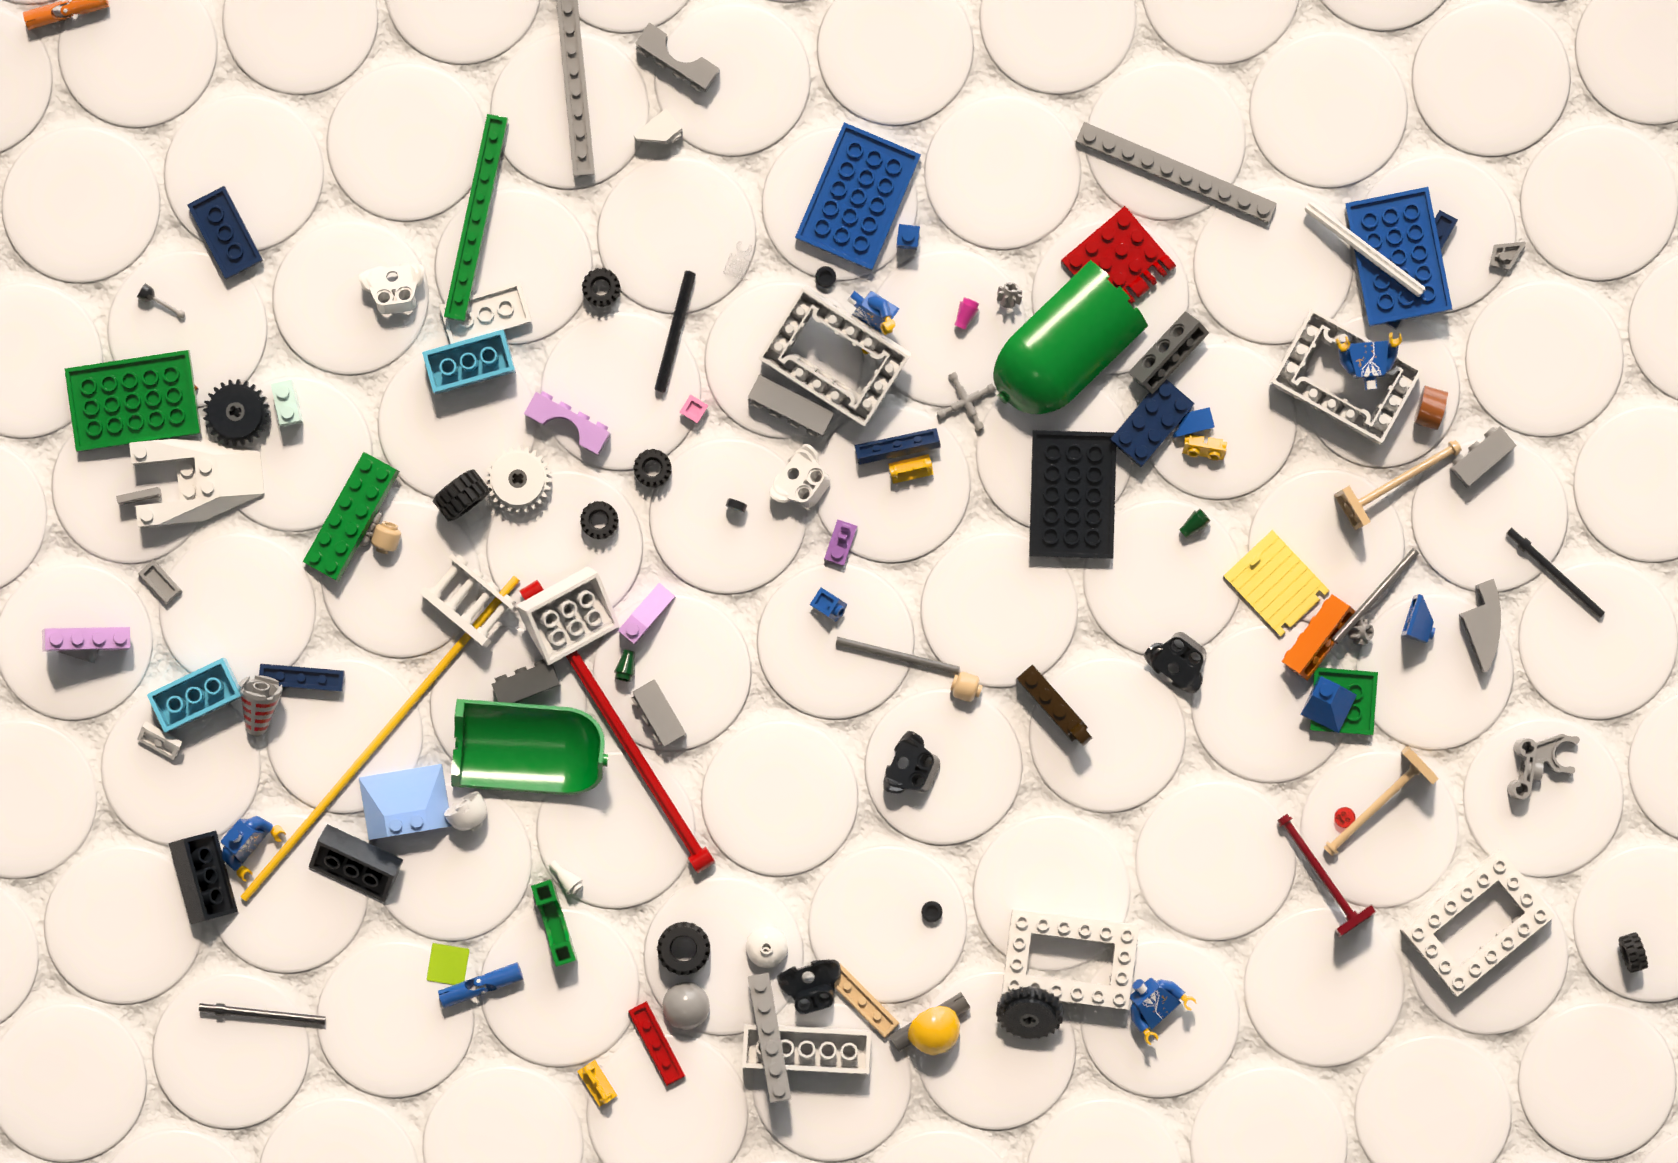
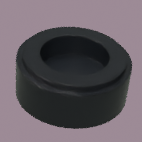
M828 266L819 268L815 274L817 284L823 288L831 287L836 281L835 271Z
M727 499L725 506L745 513L747 504L735 499Z
M936 901L926 902L921 910L923 918L928 922L938 921L943 912L941 905Z

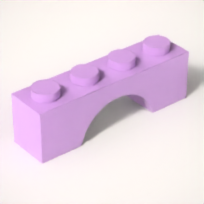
M544 391L541 394L537 392L534 394L524 412L525 416L542 425L558 418L573 422L579 431V445L599 456L611 434L607 431L609 427L598 421L596 424L588 421L590 419L588 415L580 411L578 414L570 411L572 407L562 401L557 404L552 401L553 396Z
M130 627L45 628L42 630V652L86 649L128 650L130 649Z

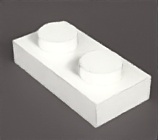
M148 722L144 723L137 738L138 741L172 760L176 758L182 745V741L168 733H164V731Z

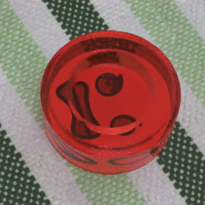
M1341 807L1334 814V821L1341 828L1349 827L1356 819L1354 811L1348 807Z

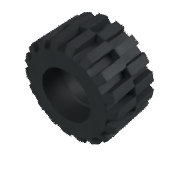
M474 469L468 470L435 495L433 503L448 522L454 521L481 502L488 495L490 489Z
M674 923L666 928L659 937L657 946L658 958L661 964L671 973H676V975L695 973L705 965L710 955L708 936L701 927L694 923ZM688 936L694 940L696 953L690 960L680 961L673 956L671 946L677 937Z

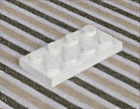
M520 281L472 295L465 322L444 318L447 303L439 305L451 344L532 322Z

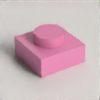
M690 394L680 413L698 424L708 405Z

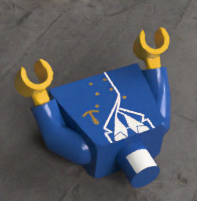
M855 291L851 294L847 301L856 307L852 313L853 316L879 333L882 332L886 335L893 332L895 328L893 318L899 311L897 306L873 291H870L865 298ZM862 349L864 354H869V352Z
M1392 332L1389 333L1390 343L1388 341L1350 344L1347 336H1345L1346 341L1340 344L1337 338L1335 342L1339 348L1341 365L1348 374L1353 375L1354 379L1364 378L1365 390L1377 389L1376 377H1383L1387 372L1391 371L1397 359L1399 345L1402 342L1401 333H1399L1398 339H1392Z
M259 816L239 819L221 840V844L224 846L222 849V859L236 871V875L244 882H247L244 879L245 873L248 872L251 875L253 873L246 866H241V863L245 862L266 835L270 832L277 842H281V839L277 836L278 834L283 833L286 835L281 826L276 825L273 827L272 823Z
M1149 978L1144 982L1142 979H1138L1132 985L1135 992L1130 995V1000L1132 1001L1130 1006L1131 1020L1140 1033H1144V1041L1152 1045L1148 1041V1037L1153 1035L1158 1041V1035L1150 1032L1148 1028L1152 1030L1181 1004L1180 999L1187 1010H1192L1186 1005L1188 1000L1194 1001L1195 1004L1197 1003L1194 997L1186 996V992L1173 981L1162 979L1156 981L1153 978Z

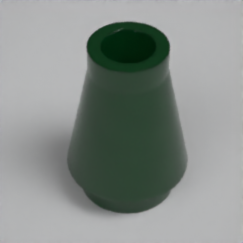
M1202 509L1194 510L1179 530L1186 538H1189L1196 532L1206 528L1211 520Z
M623 650L622 656L614 670L615 679L631 682L632 677H634V651Z

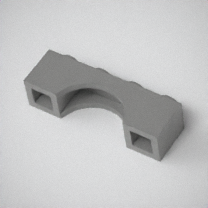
M648 23L635 43L636 47H638L637 51L647 58L650 55L656 59L655 63L663 69L668 67L673 70L672 74L678 79L683 80L685 78L690 81V86L695 90L707 92L720 69L703 57L688 63L677 61L667 51V34L651 23Z

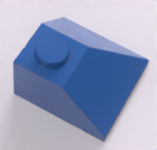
M1416 594L1413 595L1401 636L1428 643L1429 639H1433L1436 628L1433 627L1434 621L1423 595Z
M1319 676L1300 715L1339 733L1357 695Z

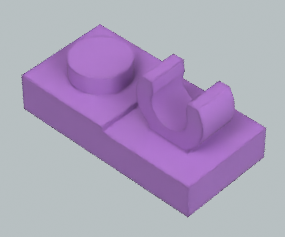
M837 519L824 557L825 560L844 566L857 529L856 525Z

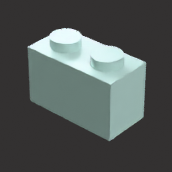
M290 379L272 383L271 389L279 424L284 427L302 423L303 419L294 381Z

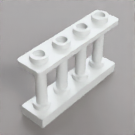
M451 554L449 558L455 562L434 588L432 587L429 590L424 586L419 593L478 643L487 648L491 643L487 638L488 632L508 608L514 612L518 610L514 606L516 601L507 594L503 597L498 593L500 588L492 581L486 583L482 579L484 575L476 568L473 570L468 568L466 565L469 562L462 556L458 555L456 558ZM461 568L464 569L471 576L450 601L443 602L440 599V593ZM478 581L486 590L470 610L460 616L455 612L456 606ZM494 594L502 603L485 624L476 629L471 625L472 619Z

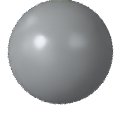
M683 982L672 986L667 991L663 999L662 1009L666 1020L672 1026L682 1030H690L700 1026L705 1021L709 1013L710 1003L706 992L700 986L690 982Z

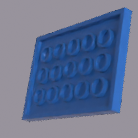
M844 122L795 239L873 270L921 154Z
M1429 187L1345 203L1351 232L1425 287L1424 293L1417 297L1354 249L1369 327L1453 310Z

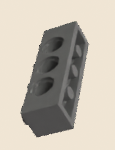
M1185 311L1128 373L1140 386L1153 394L1203 341L1209 332L1200 321Z

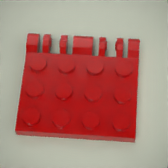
M1126 206L1061 259V262L1073 276L1090 260L1093 261L1110 276L1108 280L1116 288L1120 286L1130 297L1128 302L1131 304L1135 302V299L1125 289L1127 286L1138 298L1150 289L1147 283L1140 277L1141 274L1152 285L1157 283L1156 278L1147 269L1153 265L1157 272L1165 277L1167 273L1157 262L1158 260L1169 272L1176 267L1172 259L1161 249Z

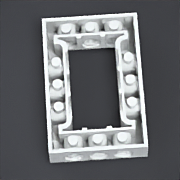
M804 286L758 359L865 427L912 353L808 286ZM812 315L816 322L819 324L822 322L833 329L835 334H840L853 342L852 345H858L869 352L872 358L883 360L875 370L867 386L864 387L862 394L854 391L791 350Z
M1311 309L1269 384L1378 445L1382 444L1423 369L1397 356L1391 371L1385 375L1391 381L1371 416L1367 410H1360L1348 403L1347 399H1341L1330 393L1329 389H1323L1310 382L1311 379L1298 376L1301 369L1305 366L1309 354L1316 346L1317 340L1338 351L1339 348L1335 342L1337 338L1340 344L1346 341L1345 336H1347L1350 344L1372 342L1320 312Z
M1497 850L1405 925L1401 931L1452 994L1459 996L1555 915L1501 850ZM1499 881L1502 884L1501 888L1505 889L1515 900V905L1519 906L1525 913L1522 916L1515 917L1509 926L1503 931H1498L1492 940L1485 945L1482 944L1480 946L1481 949L1470 958H1465L1459 966L1433 933L1495 882Z
M1012 909L1002 994H1005V992L1010 993L1013 988L1018 989L1021 986L1039 987L1043 990L1046 989L1048 993H1053L1054 998H1059V1001L1129 1010L1139 925ZM1031 933L1114 943L1110 986L1100 983L1093 984L1076 980L1069 981L1059 978L1026 975Z

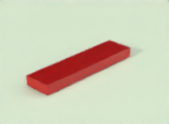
M646 1001L628 1010L666 1086L685 1077L648 1002Z

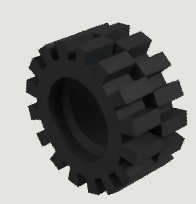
M595 268V270L589 271L587 276L585 275L582 282V291L587 301L594 306H609L617 300L616 298L620 294V283L617 276L611 270ZM603 279L609 283V291L605 295H597L593 291V285L597 280Z
M655 449L644 450L635 459L633 465L636 478L647 487L663 485L668 481L672 472V465L668 456L662 451ZM650 460H656L661 465L660 473L656 476H649L645 473V464Z
M603 501L589 503L583 509L580 516V524L583 531L595 539H606L613 535L619 523L618 514L609 503ZM597 512H602L607 516L608 521L603 528H595L591 523L592 516Z

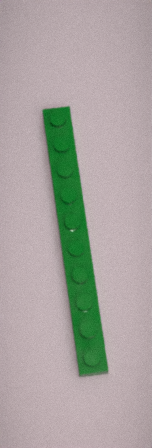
M487 114L444 318L466 321L507 129V117Z

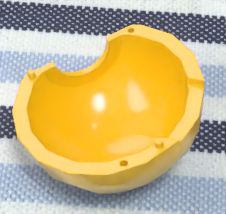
M938 1006L929 1008L912 1021L908 1029V1039L917 1049L928 1055L935 1056L948 1052L956 1044L959 1037L960 1021L956 1012L949 1007Z

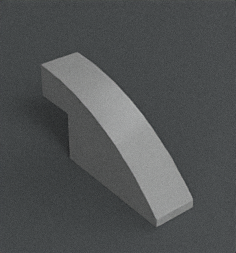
M1494 579L1475 585L1482 605L1459 614L1481 673L1489 671L1500 638L1501 606Z

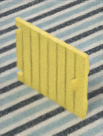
M1273 530L1224 575L1226 580L1280 637L1286 633L1281 628L1284 623L1291 628L1320 601L1315 595L1319 590L1324 595L1329 592V589Z

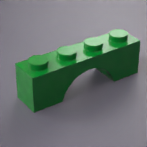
M553 879L531 885L546 929L556 967L576 961L577 955Z

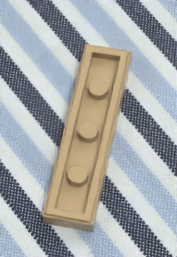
M840 963L841 973L839 979L834 983L835 989L885 1038L899 1022Z

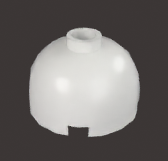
M478 791L462 797L465 800L458 804L455 802L445 811L444 815L452 827L460 831H467L469 829L475 831L483 825L482 821L486 817L487 806L484 798Z
M761 926L753 930L746 943V952L750 960L763 968L774 967L781 963L788 950L787 939L783 932L772 926Z

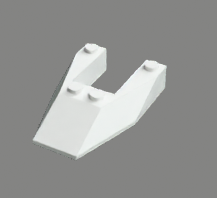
M199 438L129 443L131 464L136 466L176 461L180 501L136 506L137 525L140 528L206 521L265 494L261 452Z

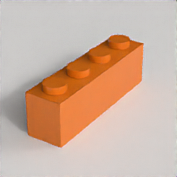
M1331 594L1324 601L1322 608L1316 616L1312 617L1304 632L1298 636L1292 648L1285 653L1282 662L1290 670L1308 681L1335 645L1332 637L1356 611Z

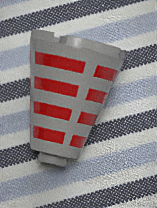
M255 675V678L249 680V676L240 682V694L246 731L250 735L258 737L267 732L282 694V685L279 686V681L271 677Z

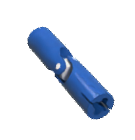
M518 962L482 976H477L438 991V995L443 1008H447L486 992L524 980L521 968ZM473 985L477 987V990L470 989Z

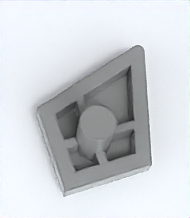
M1526 242L1494 245L1489 266L1510 270Z

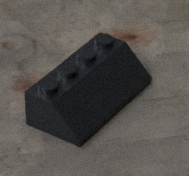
M327 824L317 840L308 867L385 903L404 859Z
M217 831L169 843L190 925L238 912L227 868L222 859V850Z

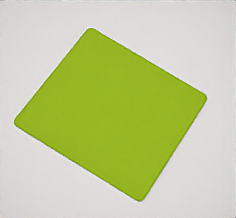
M433 943L426 980L452 985L464 982L469 949Z

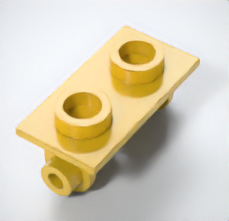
M1185 435L1183 454L1191 457H1207L1210 460H1224L1227 442H1223V439L1208 437L1207 444H1204V436Z
M929 454L888 464L893 484L934 475Z
M596 1060L577 1071L599 1107L618 1096Z

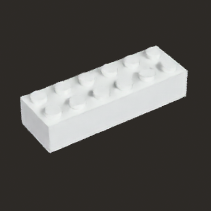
M744 1024L742 1068L764 1069L756 1024ZM778 1025L786 1070L869 1074L871 1030Z

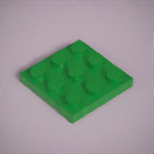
M1317 667L1314 672L1313 687L1317 678L1322 676L1357 695L1339 733L1373 735L1378 672ZM1310 720L1309 730L1335 732Z

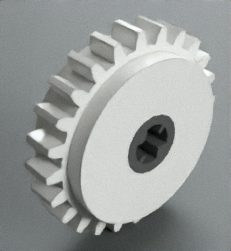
M511 446L508 453L504 449L501 450L503 455L500 457L496 454L495 458L497 461L489 462L493 466L492 469H486L490 476L485 477V480L490 481V484H487L489 489H492L489 496L495 495L494 503L501 501L500 507L503 508L507 505L509 512L513 507L516 513H519L520 508L528 512V506L535 509L534 503L542 504L540 498H547V495L544 493L545 490H551L547 486V482H552L551 478H547V475L551 474V470H545L549 464L541 462L544 458L542 455L538 458L536 457L537 451L534 450L532 453H529V447L522 451L521 446H518L517 451H514ZM516 474L524 476L522 484L518 482L514 484L513 481H515L514 476Z

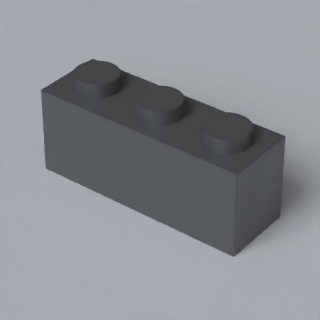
M543 659L535 662V667L528 670L526 666L515 670V675L507 677L504 674L495 678L496 682L491 685L498 702L515 703L561 685L553 664L547 665Z

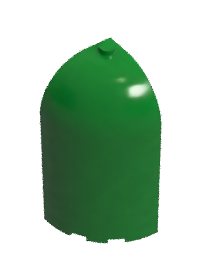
M1090 260L1009 338L1001 349L995 362L993 380L999 393L997 396L1003 403H1009L1016 409L1028 414H1046L1064 407L1148 327L1138 308L1133 309L1129 304L1128 300L1130 297L1120 286L1116 288L1108 280L1110 276L1093 261Z
M457 699L454 738H456L455 748L458 749H453L452 787L574 795L590 791L601 782L603 766H608V754H604L605 739L603 731L598 722L589 714L570 707Z

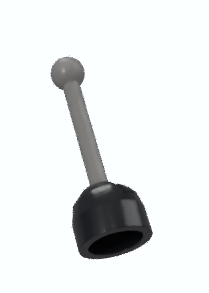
M145 283L137 295L138 299L145 302L154 300L176 313L179 318L185 316L183 310H177L155 297L154 289Z

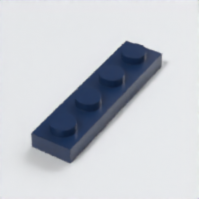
M937 428L854 445L859 465L941 448Z
M260 664L259 675L279 681V686L282 685V687L343 692L345 671Z

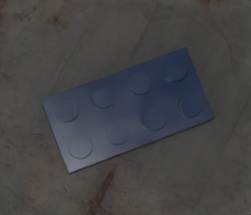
M225 186L187 204L226 280L263 261Z
M1166 379L1153 394L1149 392L1109 441L1139 467H1142L1195 403Z

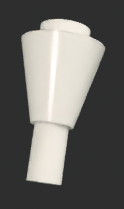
M555 860L549 864V867L557 874L567 895L571 893L574 895L583 887L581 885L582 879L563 869Z

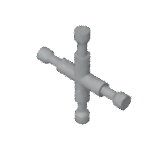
M951 373L948 376L954 382L955 390L961 400L951 404L945 410L937 411L939 418L942 419L946 414L952 411L956 412L965 407L968 415L972 417L975 423L976 430L984 428L983 423L979 421L976 415L977 412L972 403L981 399L983 395L996 391L994 385L991 383L985 389L968 395L963 385L961 386L957 373Z

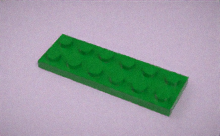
M363 451L303 562L339 582L400 471Z

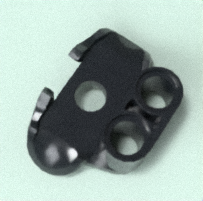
M1177 632L1164 644L1154 643L1145 651L1144 658L1156 673L1162 672L1170 678L1173 686L1188 693H1196L1199 690L1203 681L1200 670L1206 658V650L1187 634ZM1174 640L1182 641L1184 647H1177L1174 644ZM1191 653H1198L1201 659L1194 660L1191 657ZM1168 664H1178L1179 672L1175 674L1169 672Z
M907 731L895 746L894 751L896 754L891 766L887 765L883 780L885 791L900 794L906 789L927 792L931 788L940 767V759L924 747V740L917 733ZM902 757H906L909 762L908 766L904 769L898 766V761ZM931 757L932 762L928 767H926L925 761L927 758ZM923 777L922 785L917 786L918 778Z
M834 959L811 961V965L801 968L793 966L777 975V981L782 992L786 995H791L795 1000L796 1011L801 1014H808L826 1009L833 1004L834 983L840 977L841 967L839 962ZM812 972L814 979L812 981H805L802 977L803 973ZM826 993L829 997L822 998L820 994ZM807 999L809 1003L803 1004L799 1000Z

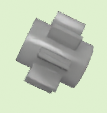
M1007 282L1004 284V287H998L996 300L1000 301V304L1005 308H1013L1015 304H1021L1023 290H1019L1020 288L1017 284Z
M1360 619L1348 632V636L1350 639H1354L1353 644H1368V640L1373 638L1374 628L1371 624H1368V619Z

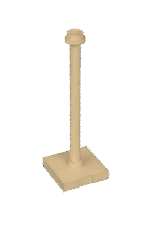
M1456 440L1450 441L1447 448L1360 499L1355 496L1350 486L1335 493L1334 496L1354 530H1357L1371 522L1363 506L1452 454L1455 456L1459 455L1462 448Z
M1408 745L1402 752L1412 763L1409 766L1410 769L1332 843L1326 842L1324 849L1331 856L1337 855L1339 853L1337 849L1416 774L1422 773L1432 785L1439 779Z

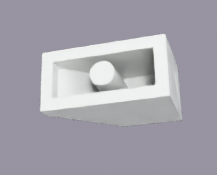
M664 109L634 134V138L639 142L667 144L671 141L674 143L682 136L680 132L683 130L668 110Z

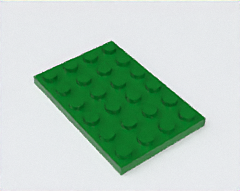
M190 350L64 368L76 452L127 445L133 442L201 434Z

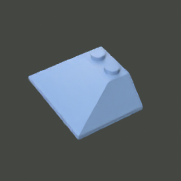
M442 764L359 777L369 840L451 826L444 815L445 811L449 808Z

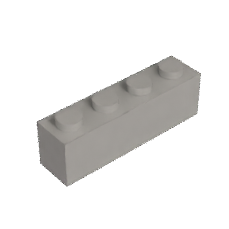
M761 375L758 376L748 395L751 405L759 409L762 406L769 409V414L778 419L781 416L789 419L788 424L796 428L802 426L807 429L806 433L816 438L818 435L823 437L834 416V413Z

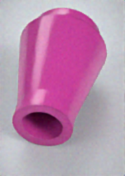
M964 297L963 301H960L954 325L966 330L968 324L979 310V303Z

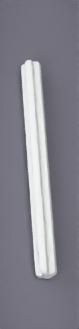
M1309 202L1304 209L1306 213L1417 297L1424 293L1425 287L1316 204Z

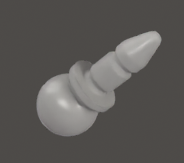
M382 513L376 514L359 546L365 547L370 544L375 526L379 524Z

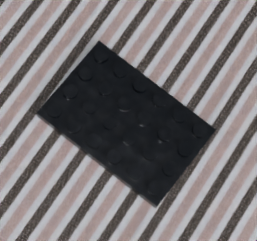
M1032 430L1029 556L1113 559L1116 446L1109 439L1115 432Z

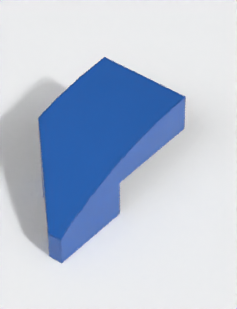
M1210 407L1188 412L1182 418L1177 431L1174 432V438L1215 428Z

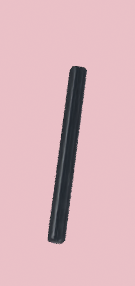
M686 270L684 272L655 384V391L666 392L696 276L695 272Z

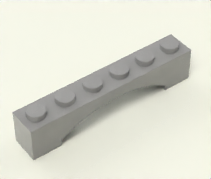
M769 973L748 976L770 1104L791 1100Z

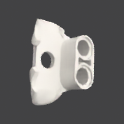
M401 263L399 266L389 268L379 266L360 273L359 280L362 288L372 293L380 313L408 312L416 306L415 291L416 287H419L423 281L424 268L420 264ZM390 273H396L398 279L394 282H389L387 276ZM404 297H410L408 300H402ZM385 299H388V300H389V301L386 302V303H381V301H383V300H385Z
M804 444L789 457V464L781 475L777 474L769 495L772 499L781 503L793 500L801 503L804 507L811 508L819 501L829 487L830 477L818 464V454L815 449L808 444ZM792 469H798L799 476L794 480L789 479V472ZM822 475L821 480L815 482L816 477ZM810 492L809 497L803 500V495Z

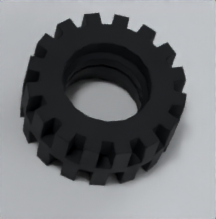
M1634 932L1619 937L1620 952L1628 971L1634 973L1648 968L1646 951L1638 933Z

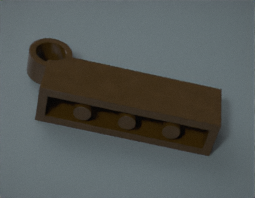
M1033 664L1016 678L1071 742L1076 739L1082 746H1085L1092 739V736L1086 730L1088 728L1087 725Z

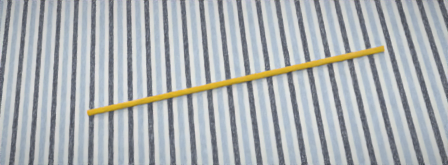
M513 576L499 593L503 597L506 594L508 595L520 580ZM495 597L474 621L472 626L476 629L479 626L481 627L502 601ZM465 632L249 885L240 896L246 902L468 643L472 638L468 633Z

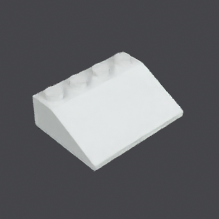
M590 567L578 571L516 605L527 631L547 665L556 662L620 626L598 572Z

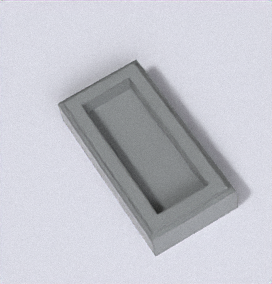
M155 487L118 495L116 499L118 504L125 505L161 497L162 494L161 489Z
M152 560L138 573L166 605L183 591L155 560Z

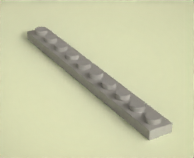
M556 0L574 177L595 175L578 0Z
M1086 122L1083 123L1076 142L1266 223H1269L1277 205L1274 201Z

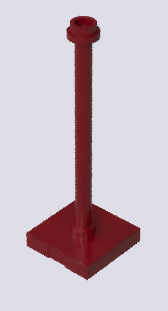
M1285 814L1277 820L1279 827L1284 826L1346 915L1345 919L1347 922L1335 930L1340 938L1374 915L1376 911L1372 905L1360 913L1351 909L1290 822L1293 818Z

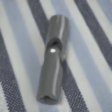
M962 992L938 1005L949 1007L956 1012L957 1016L971 1008ZM911 1023L889 1035L898 1052L912 1044L908 1039V1029Z

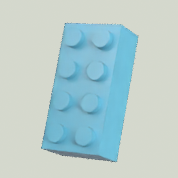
M503 329L422 352L431 387L435 395L516 372L506 333Z
M221 658L146 694L164 733H169L241 698L240 686L226 658Z

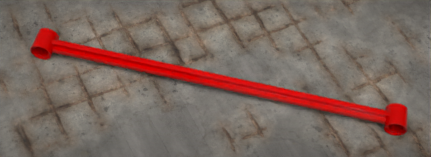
M535 580L521 589L520 593L524 600H527L544 589L539 581ZM576 650L568 654L566 658L691 854L688 859L695 871L700 873L716 863L707 847L701 848L578 651Z

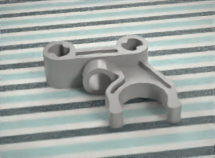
M1558 734L1538 742L1530 738L1518 739L1514 744V751L1521 757L1518 780H1513L1508 785L1509 795L1515 799L1527 798L1531 793L1533 780L1540 781L1542 778L1544 762L1554 772L1574 774L1575 768L1573 766L1564 767L1557 762L1555 751L1560 743L1568 741L1572 744H1578L1580 738L1578 736ZM1524 743L1526 744V746H1529V750L1527 751V753H1525L1526 751L1522 749ZM1522 785L1523 791L1517 794L1516 787Z

